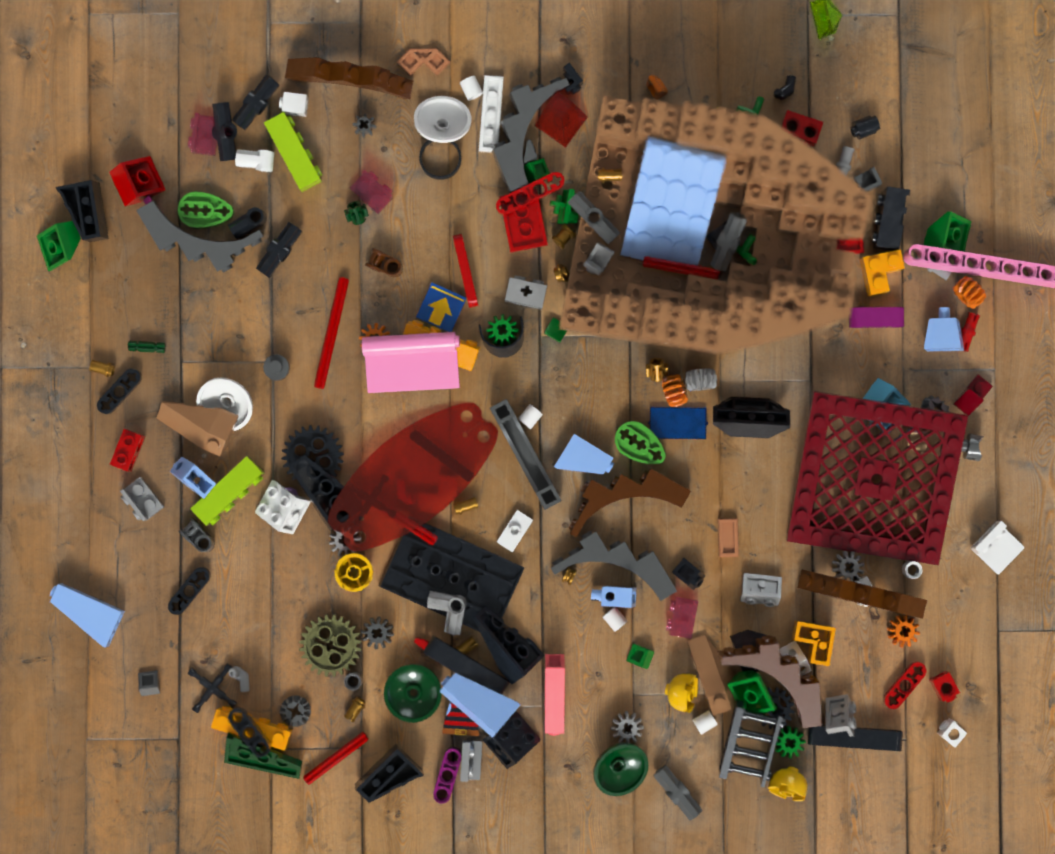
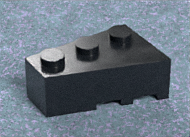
M88 180L55 187L58 193H60L64 205L68 209L83 241L95 242L109 239L99 182Z
M886 187L881 194H878L876 205L879 206V211L875 213L874 217L876 232L872 233L871 243H874V249L899 250L904 227L903 218L907 211V207H905L906 196H910L909 189Z

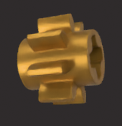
M653 358L650 360V364H645L646 377H650L654 382H660L665 376L669 375L668 363H664V360L661 358Z

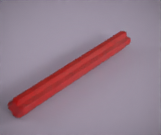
M339 277L316 374L314 387L319 389L325 388L349 279Z

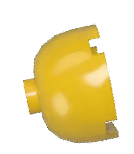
M352 553L345 555L339 559L336 565L335 579L339 586L347 591H361L372 581V564L368 558L361 554Z
M682 673L676 675L670 684L667 683L665 695H668L670 705L676 710L686 713L692 712L695 706L692 700L694 697L697 698L698 678H695L696 675Z
M788 766L787 769H780L772 775L768 789L769 792L778 797L786 799L788 796L793 797L792 801H804L808 785L807 780L799 773L797 768Z

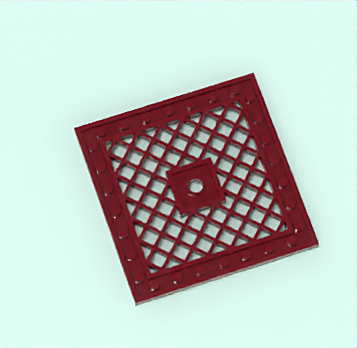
M813 391L786 538L787 542L939 566L968 416ZM842 416L852 417L854 419L847 423ZM840 418L844 426L835 431L831 423ZM861 419L873 422L866 426ZM859 421L864 428L854 434L850 426ZM880 422L892 425L885 429ZM878 424L883 431L873 437L869 429ZM900 425L911 428L904 432ZM829 426L833 433L826 437L827 428ZM898 427L902 434L893 440L888 432ZM919 428L928 429L930 431L923 435ZM848 429L852 436L843 442L838 434ZM917 430L921 437L912 443L907 436ZM938 431L944 432L943 438ZM867 432L871 439L862 445L858 437ZM936 433L940 441L931 446L927 438ZM886 434L891 442L881 448L877 440ZM836 436L841 444L831 449L827 442ZM905 438L910 445L900 451L896 443ZM856 440L860 447L851 453L846 445ZM925 441L929 448L920 454L915 446ZM875 443L879 450L870 456L865 448ZM825 444L830 452L822 456ZM941 445L940 454L938 456L934 450ZM894 446L898 453L889 459L884 451ZM844 447L849 455L839 460L835 453ZM913 448L918 456L908 462L904 454ZM863 450L867 457L860 456L858 463L854 456ZM932 452L937 459L927 465L923 457ZM880 454H883L886 460L875 458ZM833 455L837 463L828 468L824 460ZM902 457L906 464L899 468V462L894 461ZM852 458L856 466L847 471L843 464ZM921 460L925 467L915 472L911 465ZM822 464L826 471L819 475L820 465ZM938 464L936 475H934L931 468ZM841 466L845 474L836 479L832 471ZM909 467L914 475L904 480L900 473ZM858 470L855 482L851 474ZM929 471L933 478L923 483L919 476ZM829 474L834 481L825 487L820 479ZM874 474H880L882 476V479L879 483H873L871 481V478ZM898 475L902 483L895 487ZM848 477L853 484L844 490L840 482ZM917 478L921 486L912 491L908 484ZM818 482L823 489L815 494ZM934 483L931 494L927 487ZM837 485L842 492L832 497L828 490ZM906 486L910 493L901 499L897 491ZM854 489V495L858 497L851 500L847 493ZM925 489L929 496L920 502L916 494ZM826 493L830 500L821 505L817 498ZM895 494L899 501L889 506L886 500L893 501ZM845 495L849 503L840 508L836 501ZM867 497L876 498L877 500L870 503ZM914 497L918 504L908 509L904 502ZM864 498L868 506L859 511L855 504ZM815 501L819 508L812 512L813 503ZM883 501L887 509L878 514L874 507ZM930 501L929 510L927 512L924 508V505ZM834 504L838 511L829 516L825 508ZM902 505L906 512L897 517L893 510ZM853 507L857 514L848 519L844 511ZM921 508L925 515L916 520L912 513ZM872 510L876 517L867 522L863 514ZM822 511L827 518L818 524L814 516ZM891 512L895 520L886 525L882 518ZM841 514L846 521L837 527L833 519ZM910 515L914 523L905 528L901 521ZM860 517L865 524L856 530L852 522ZM810 519L815 525H810ZM879 520L884 527L875 533L871 525ZM925 520H927V521H926V526H925V531H924V530L922 529V527L920 526V524H921L922 522H924ZM830 522L834 528L823 526ZM898 523L903 530L894 536L890 528ZM849 525L853 531L842 529ZM917 526L922 533L913 539L909 531ZM868 528L872 534L861 532ZM887 531L891 537L880 535ZM906 534L910 540L899 538Z

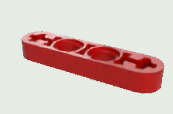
M553 172L501 197L496 202L497 212L501 215H509L560 190L564 186V176L559 172ZM554 176L557 179L560 178L559 186L552 184L550 185L551 190L548 191L544 181L547 180V183L553 181ZM537 184H541L545 189L540 195L535 194L533 191L534 186ZM525 193L527 195L526 202L519 203L516 200L517 194ZM513 197V201L517 206L513 207V204L508 206L507 211L504 209L500 210L501 202L504 201L507 204L511 202L509 198Z
M462 234L453 235L469 308L476 307L478 302Z

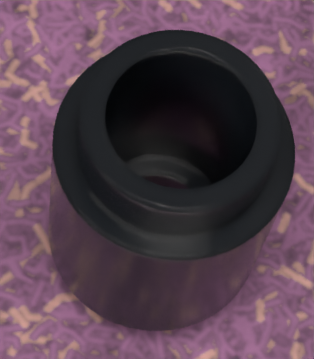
M869 115L852 122L850 130L852 136L860 140L876 134L880 130V124L876 116L871 117Z

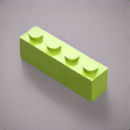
M282 112L264 122L300 191L304 192L322 182L320 179L322 173L317 165L313 166L310 161L314 158L309 149L305 150L301 143L304 140L300 132L295 133L293 129L295 123L291 116H286Z
M246 456L212 488L205 498H201L191 510L206 526L210 524L212 526L221 519L220 515L224 511L229 512L235 506L233 502L238 498L243 499L249 493L247 490L252 485L256 486L263 480L262 475L264 472L249 456Z

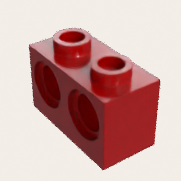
M787 110L781 128L800 139L809 147H814L817 144L824 122ZM793 123L796 130L789 131L786 124ZM811 129L814 137H807L804 131Z
M123 429L109 465L132 472L146 436Z

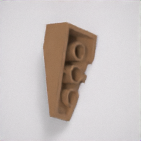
M168 401L161 403L157 415L158 420L200 448L217 456H221L227 449L239 417L222 408H204V406L200 405L187 406L184 403Z
M706 635L687 640L711 714L714 716L734 709L736 700L727 685L735 676L734 672L728 665L721 664L718 658V651Z

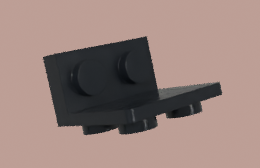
M516 711L493 738L488 734L483 739V742L505 768L508 769L517 764L540 742V738Z

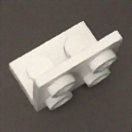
M272 480L255 513L277 531L294 534L311 501L306 497L293 495L277 481Z
M996 521L970 548L996 574H1000L1024 549V546L1005 529L1007 526L1002 521Z

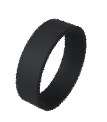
M431 140L426 141L419 154V161L423 171L429 177L437 180L448 179L455 175L461 166L462 160L458 145L454 141L449 142L455 146L459 153L457 167L450 174L436 176L429 173L422 164L423 151L430 143L434 142Z

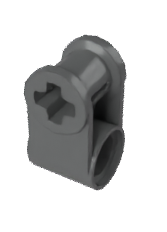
M193 517L184 529L179 530V533L200 552H210L215 547V540ZM204 538L209 541V546L206 549L201 547V541Z

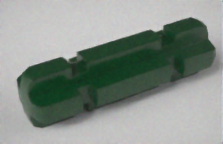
M128 341V350L165 353L166 344L163 342L155 344V342L139 341L138 343L137 341Z

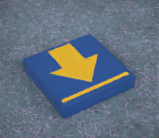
M431 283L416 318L447 332H452L467 298Z

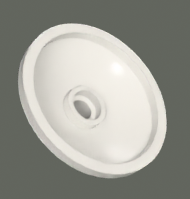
M435 96L424 100L416 108L414 125L417 131L426 139L439 143H448L462 138L469 131L471 114L467 106L461 101L448 96Z
M211 379L200 388L197 394V405L212 409L215 407L222 408L238 415L234 431L244 427L252 416L253 402L250 394L240 383L232 379Z

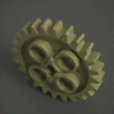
M326 614L325 620L319 616L318 623L314 620L311 621L312 628L310 626L305 627L308 633H301L305 637V640L299 641V643L304 644V647L300 648L299 651H305L301 658H307L308 661L305 665L312 664L311 671L317 668L318 675L322 671H325V677L329 675V672H332L333 677H335L336 671L343 675V668L349 671V663L352 665L356 664L353 658H360L356 654V651L362 650V648L357 647V644L361 643L362 640H356L360 632L354 633L353 630L356 626L349 627L350 620L344 623L343 616L339 620H337L336 614L332 616V619ZM322 628L330 630L329 638L321 636ZM340 635L347 636V645H341L338 642ZM315 638L326 643L333 641L334 646L343 648L347 652L343 653L335 648L328 650V645L316 642ZM314 646L322 647L323 654L321 656H316L313 653ZM332 653H338L341 656L339 663L332 662Z

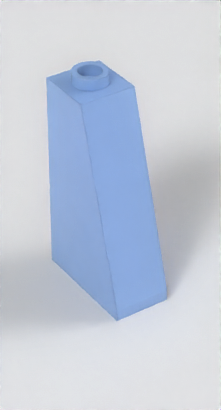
M63 583L54 586L50 593L52 597L50 602L101 646L109 647L125 611Z
M456 673L452 677L447 676L441 683L443 688L440 692L492 738L520 706L518 702Z

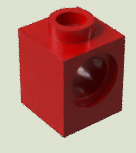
M944 671L929 679L939 700L943 702L953 701L957 698L956 695L960 693L948 671ZM944 683H948L950 686L949 691L943 693L941 690V686Z

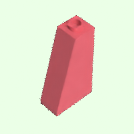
M545 654V733L556 736L564 734L565 661L564 654Z

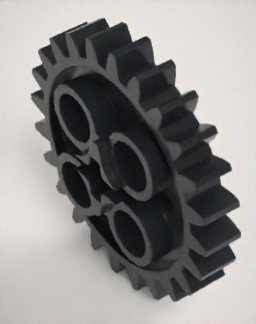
M309 425V430L306 431L305 427L302 426L301 433L295 430V437L292 435L288 436L291 442L285 441L284 444L288 446V449H282V452L287 454L281 458L282 460H287L283 467H288L303 455L309 456L310 451L316 454L328 449V453L316 456V460L313 462L329 475L337 476L334 470H341V467L337 464L344 462V460L339 459V456L344 455V452L338 451V449L342 448V445H336L339 438L332 439L334 432L326 434L327 428L320 431V425H318L316 430H313L312 425ZM322 439L324 447L321 449L315 448L313 445L314 440ZM303 445L306 448V453L298 455L295 452V447ZM328 457L331 463L329 466L323 467L320 464V459ZM289 469L287 474L292 473V471Z

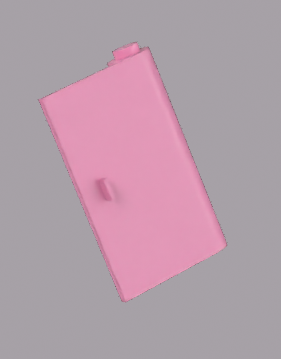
M455 332L362 337L363 356H365L368 393L460 388L457 347H460L459 335L456 336Z

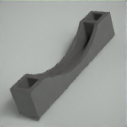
M505 399L492 406L490 410L544 510L561 502V498L536 455L508 400Z

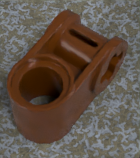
M372 248L371 257L364 266L393 278L399 277L402 274L403 266L397 259ZM391 264H398L396 272H389Z

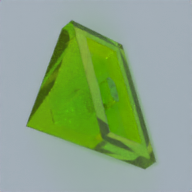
M830 0L810 2L818 39L835 34L842 17L840 11Z

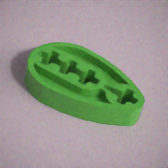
M190 192L180 200L178 215L180 220L188 227L206 229L221 225L232 219L234 209L226 201L215 195L204 192ZM186 205H188L189 208L195 209L196 205H198L199 209H205V206H207L211 212H208L207 216H205L203 212H198L195 215L194 212L189 211L188 215H186L182 208H186ZM224 207H227V209L230 211V213H227L225 217L222 213L215 212L224 210Z
M628 421L618 428L615 434V445L621 454L645 464H660L665 460L666 453L662 443L646 425L638 421ZM628 429L630 436L636 434L638 441L645 440L644 445L646 448L639 450L637 443L630 444L628 437L621 438L622 433L620 431ZM648 449L654 452L661 451L662 459L657 458L654 460V455Z

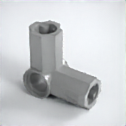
M430 591L427 608L447 611L444 632L460 635L464 612L467 606L466 599L462 595ZM454 600H458L461 602V609H455L453 607Z

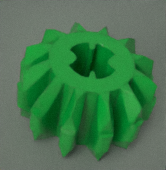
M501 314V320H498L496 315L493 316L496 323L488 321V324L493 327L486 328V332H493L488 336V339L495 337L494 345L497 344L498 340H501V347L504 346V340L510 345L509 337L513 340L517 339L512 334L519 332V329L512 328L517 325V322L509 323L512 319L511 316H508L505 321L504 314ZM499 326L501 328L506 326L507 333L505 335L504 333L499 335V330L497 329Z
M787 725L786 732L783 729L779 730L782 734H778L779 740H777L776 745L779 746L775 748V751H781V757H785L787 754L788 758L792 759L793 752L798 757L799 753L797 750L804 751L805 748L800 746V744H805L806 740L800 739L804 734L803 732L797 733V727H794L791 731V727ZM787 738L794 739L792 746L785 745Z

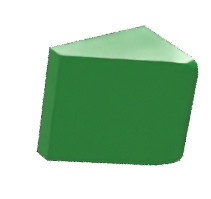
M544 158L524 165V172L529 184L550 174Z
M553 317L544 334L561 343L567 330L559 329L561 321Z
M633 643L626 661L648 669L654 651Z

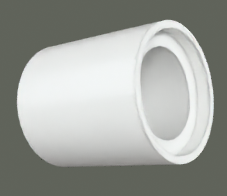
M470 76L460 82L468 101L483 94L475 76Z
M529 404L518 417V420L529 429H532L543 414Z
M907 561L902 566V573L907 578H919L922 574V566L918 562ZM912 564L916 567L914 575L908 573V567Z
M613 607L603 616V619L614 632L628 621L617 607Z
M709 710L692 720L701 735L718 725Z

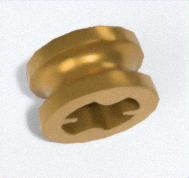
M568 566L561 582L564 583L566 581L568 585H571L577 570H571V567Z

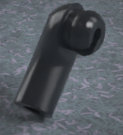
M787 75L785 86L775 89L774 97L785 100L794 92L796 77Z

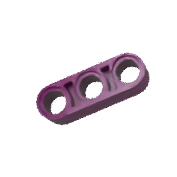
M904 307L851 308L849 328L904 327Z
M450 747L446 750L433 792L434 800L441 804L446 803L450 799L461 762L462 753L457 747ZM456 752L458 759L456 761L449 760L448 753ZM444 771H451L453 777L450 780L444 779L442 776ZM444 789L448 795L446 798H440L437 796V791Z

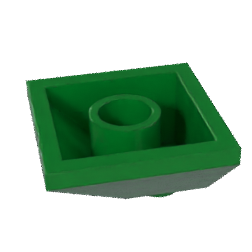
M947 211L927 228L924 245L965 252L972 221Z
M73 221L56 223L37 235L48 272L68 262L74 255L81 237Z
M753 669L737 672L727 683L735 700L744 701V709H747L748 712L760 714L776 709L760 675Z

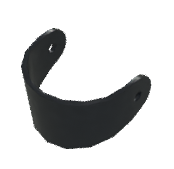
M520 316L522 332L519 338L513 344L505 347H497L488 343L484 339L481 324H479L484 347L492 355L508 358L515 355L521 349L524 341L522 316Z

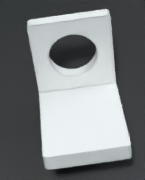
M796 641L779 649L782 656H795L800 667L805 666L804 670L800 672V677L812 671L807 658Z
M950 718L941 723L939 726L940 730L937 732L953 747H956L967 734L957 725V722ZM952 729H957L959 732V737L955 740H951L948 736Z

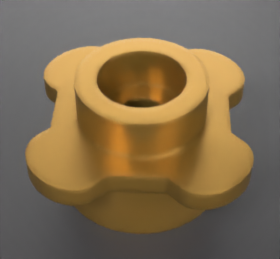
M557 264V267L553 269L557 281L567 282L569 277L567 267L563 266V264Z

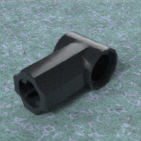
M253 207L246 214L228 224L235 238L239 239L256 227L264 225L267 216L261 209ZM260 212V220L254 222L253 215Z

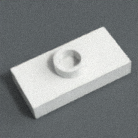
M517 510L497 540V543L513 552L533 520Z

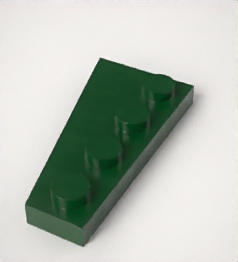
M228 732L224 763L296 779L300 778L303 761L273 749L266 756L257 757L240 736ZM257 744L259 752H266L267 747Z

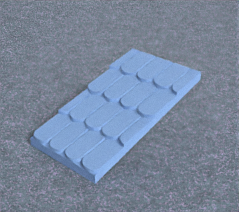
M648 137L620 255L643 260L645 256L698 266L726 156Z

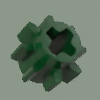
M359 201L349 203L347 209L344 210L347 222L352 221L354 225L364 223L366 221L365 217L369 216L366 204L361 205Z

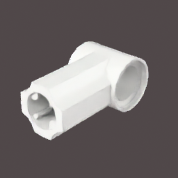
M237 149L235 166L255 168L263 172H273L275 152Z

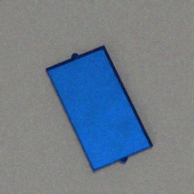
M650 407V421H648V424L658 439H706V426L708 425V422H706L707 408Z

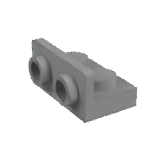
M142 477L136 479L125 489L120 490L122 493L121 499L126 505L130 504L134 509L132 513L138 520L147 521L164 508Z
M744 573L740 601L749 605L757 603L764 604L767 607L778 606L781 599L782 577Z
M848 694L826 698V731L828 734L847 731L850 737L854 736V729L857 728L854 717L856 705L854 701H851Z
M463 740L460 782L480 780L482 741Z

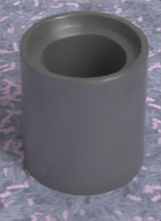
M350 672L344 679L345 687L352 691L357 690L363 683L362 675L358 672ZM350 676L358 678L359 683L357 686L349 684L348 679Z

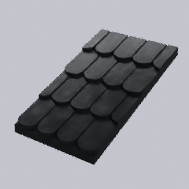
M409 516L410 519L436 535L438 539L434 545H430L404 527L378 586L427 608L430 591L462 595L467 601L462 624L477 631L479 629L473 617L484 607H487L502 618L524 571V567ZM453 601V607L455 609L462 608V604L460 601ZM428 608L445 617L447 616V611Z

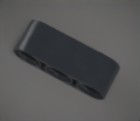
M237 707L231 710L228 715V721L255 756H266L272 748L269 739L244 708ZM234 712L242 714L243 719L241 722L234 720ZM247 727L254 729L255 734L253 737H248L245 734ZM264 743L267 747L266 752H259L257 744Z

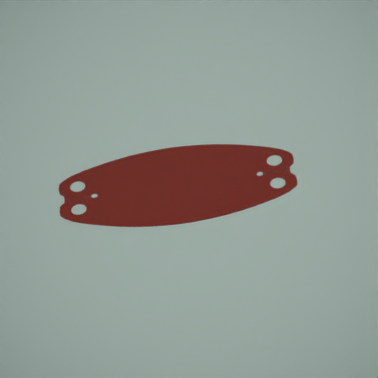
M475 403L451 406L416 421L384 442L356 470L331 507L328 516L329 525L335 531H340L344 535V542L351 551L375 548L415 530L443 511L469 485L491 454L497 441L498 430L492 423L484 421L482 411ZM463 411H470L473 418L470 422H463L461 420V413ZM481 431L489 433L490 438L485 443L478 440L477 436ZM464 432L467 433V437H463ZM342 510L349 514V519L344 523L339 522L336 517L337 513ZM360 516L364 517L363 521L359 520ZM357 531L365 533L366 539L363 543L354 541L353 536Z

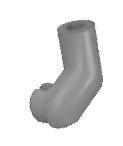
M238 666L230 668L229 676L231 678L234 677L240 682V692L250 691L249 674Z

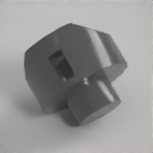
M271 355L264 362V373L271 380L281 381L289 374L290 363L281 355Z
M970 433L963 441L961 451L963 452L964 459L978 462L981 460L982 455L979 449V442H981L984 436Z

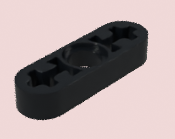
M136 369L126 370L98 400L97 409L103 414L113 413L141 383V373ZM130 373H136L135 378L137 380L128 383L131 386L129 389L125 384L121 383L123 380L127 382L130 379L128 376ZM118 386H122L125 390L122 397H117L114 393L115 388ZM110 394L114 399L118 400L116 403L112 401L109 404L111 407L109 410L102 409L104 407L102 403L109 402L112 399L108 397Z
M200 567L193 571L169 601L168 610L170 613L179 615L185 612L209 582L211 574L207 568ZM204 571V576L206 579H201L197 583L198 585H200V587L198 588V586L195 583H192L190 581L191 579H193V581H196L199 577L197 573H202ZM188 585L192 586L195 590L194 595L191 597L186 596L184 593V589ZM179 594H181V596H182L184 599L188 600V602L186 603V601H183V602L180 604V607H181L182 609H181V610L177 609V610L175 611V610L173 609V608L175 607V606L173 605V602L178 603V602L182 599V598L178 597Z

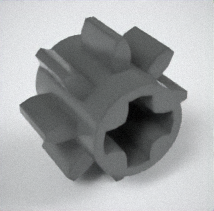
M366 113L361 118L356 116L357 123H352L354 127L358 128L355 134L361 133L363 138L367 134L373 136L371 131L377 128L376 125L371 124L374 118L368 119ZM361 123L367 124L368 129L362 128Z

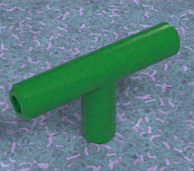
M758 96L753 110L738 105L736 111L759 115L765 99Z
M750 234L742 246L739 245L736 253L751 265H755L757 258L750 254L748 250L756 240V237Z

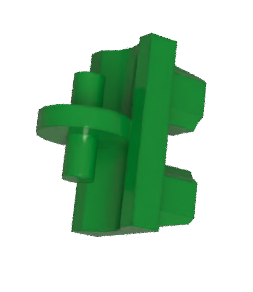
M574 189L563 190L562 195L556 196V201H550L549 203L550 206L554 207L553 214H558L557 224L577 223L578 213L571 212V206L568 204V201L576 194Z

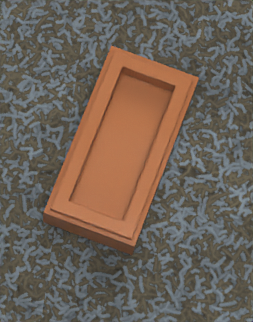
M738 518L718 519L719 557H739Z

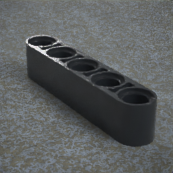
M432 636L423 651L425 655L453 672L501 695L510 683L504 677L435 636Z
M826 725L808 728L807 744L902 751L903 731L857 727L854 729V736L850 737L847 731L828 734Z

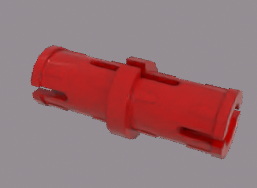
M968 312L964 328H961L964 352H969L972 338L976 335L975 329L980 315Z

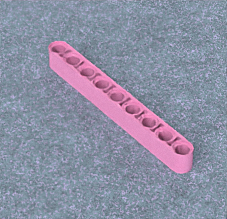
M919 244L911 246L903 254L905 263L911 266L1055 288V266ZM911 251L917 254V259L912 257ZM930 254L935 256L936 262L930 259ZM948 257L954 259V265L948 261ZM967 260L973 263V268L968 266ZM986 263L990 264L991 271L986 268ZM1004 266H1007L1009 268L1010 273H1007L1004 270ZM1023 269L1027 270L1028 276L1023 274ZM1041 271L1046 274V279L1041 276Z

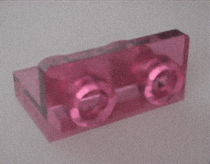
M195 113V117L191 118L190 128L193 129L192 136H189L188 148H190L193 154L216 156L217 140L212 135V129L215 125L214 117Z
M364 170L350 189L375 213L379 214L393 199L391 195L393 191L386 184L383 186L377 182L379 178L372 171L368 173Z
M676 596L675 600H671L669 611L672 612V617L667 620L666 630L669 631V635L692 639L698 606L697 600Z

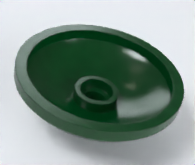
M417 664L404 665L396 669L385 683V704L391 714L399 720L409 723L424 721L431 717L440 705L442 693L440 692L441 684L437 676L430 669ZM416 689L417 695L412 696L410 690Z
M619 743L609 747L599 756L594 765L593 778L596 786L600 791L609 796H623L631 793L642 784L647 775L649 765L646 754L640 747L632 743Z

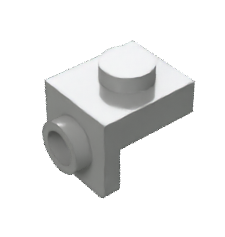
M598 242L583 265L587 267L586 270L591 274L600 275L615 252Z

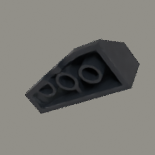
M305 455L288 466L330 531L364 508L350 489L338 482L337 479L329 475Z
M484 607L473 617L499 670L511 685L523 678L545 656L528 637L525 639L518 634L516 628L513 627L511 629L504 624V620L487 607Z

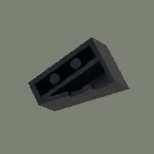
M395 744L355 783V790L370 803L390 793L392 790L424 776V772L419 765Z

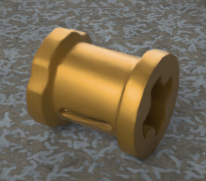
M564 224L562 230L556 236H552L551 239L561 249H564L566 243L571 238H575L576 234Z

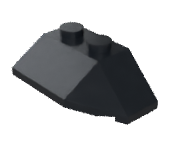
M730 397L720 404L713 406V425L730 437L770 438L790 429V410L783 408L780 404L769 398Z

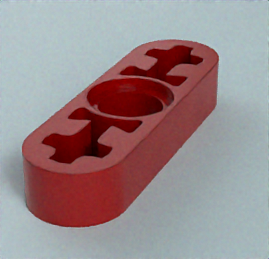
M912 662L884 695L883 702L885 706L890 709H897L925 677L927 669L924 664ZM914 666H921V674H915L913 677L914 679H916L915 682H913V680L909 677H906L907 674H909L910 676L913 675V673L915 672L913 670ZM903 680H908L910 683V688L906 691L900 689V682ZM895 688L898 692L904 694L902 697L898 695L895 698V700L897 701L896 704L891 703L889 705V696L894 697L897 694L894 691Z

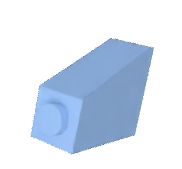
M574 434L554 467L561 470L603 475L605 471L607 473L610 472L614 463L611 462L613 457Z

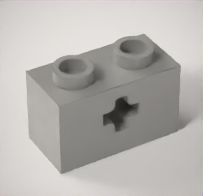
M514 275V278H509L505 302L542 310L547 285H544V282L533 279V282L525 281V277ZM528 287L529 291L532 292V294L524 296V293L521 292V290H525V288Z

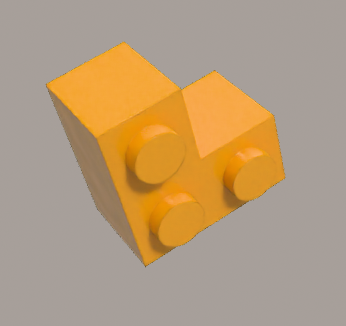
M901 249L860 259L867 297L885 294L890 291L886 274L901 271L905 268Z
M795 620L792 640L810 643L808 662L830 666L836 628Z

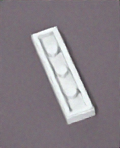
M484 75L479 152L492 153V150L495 148L494 145L499 143L503 76Z

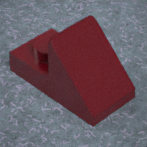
M977 374L953 405L969 416L984 401L983 398L993 386Z

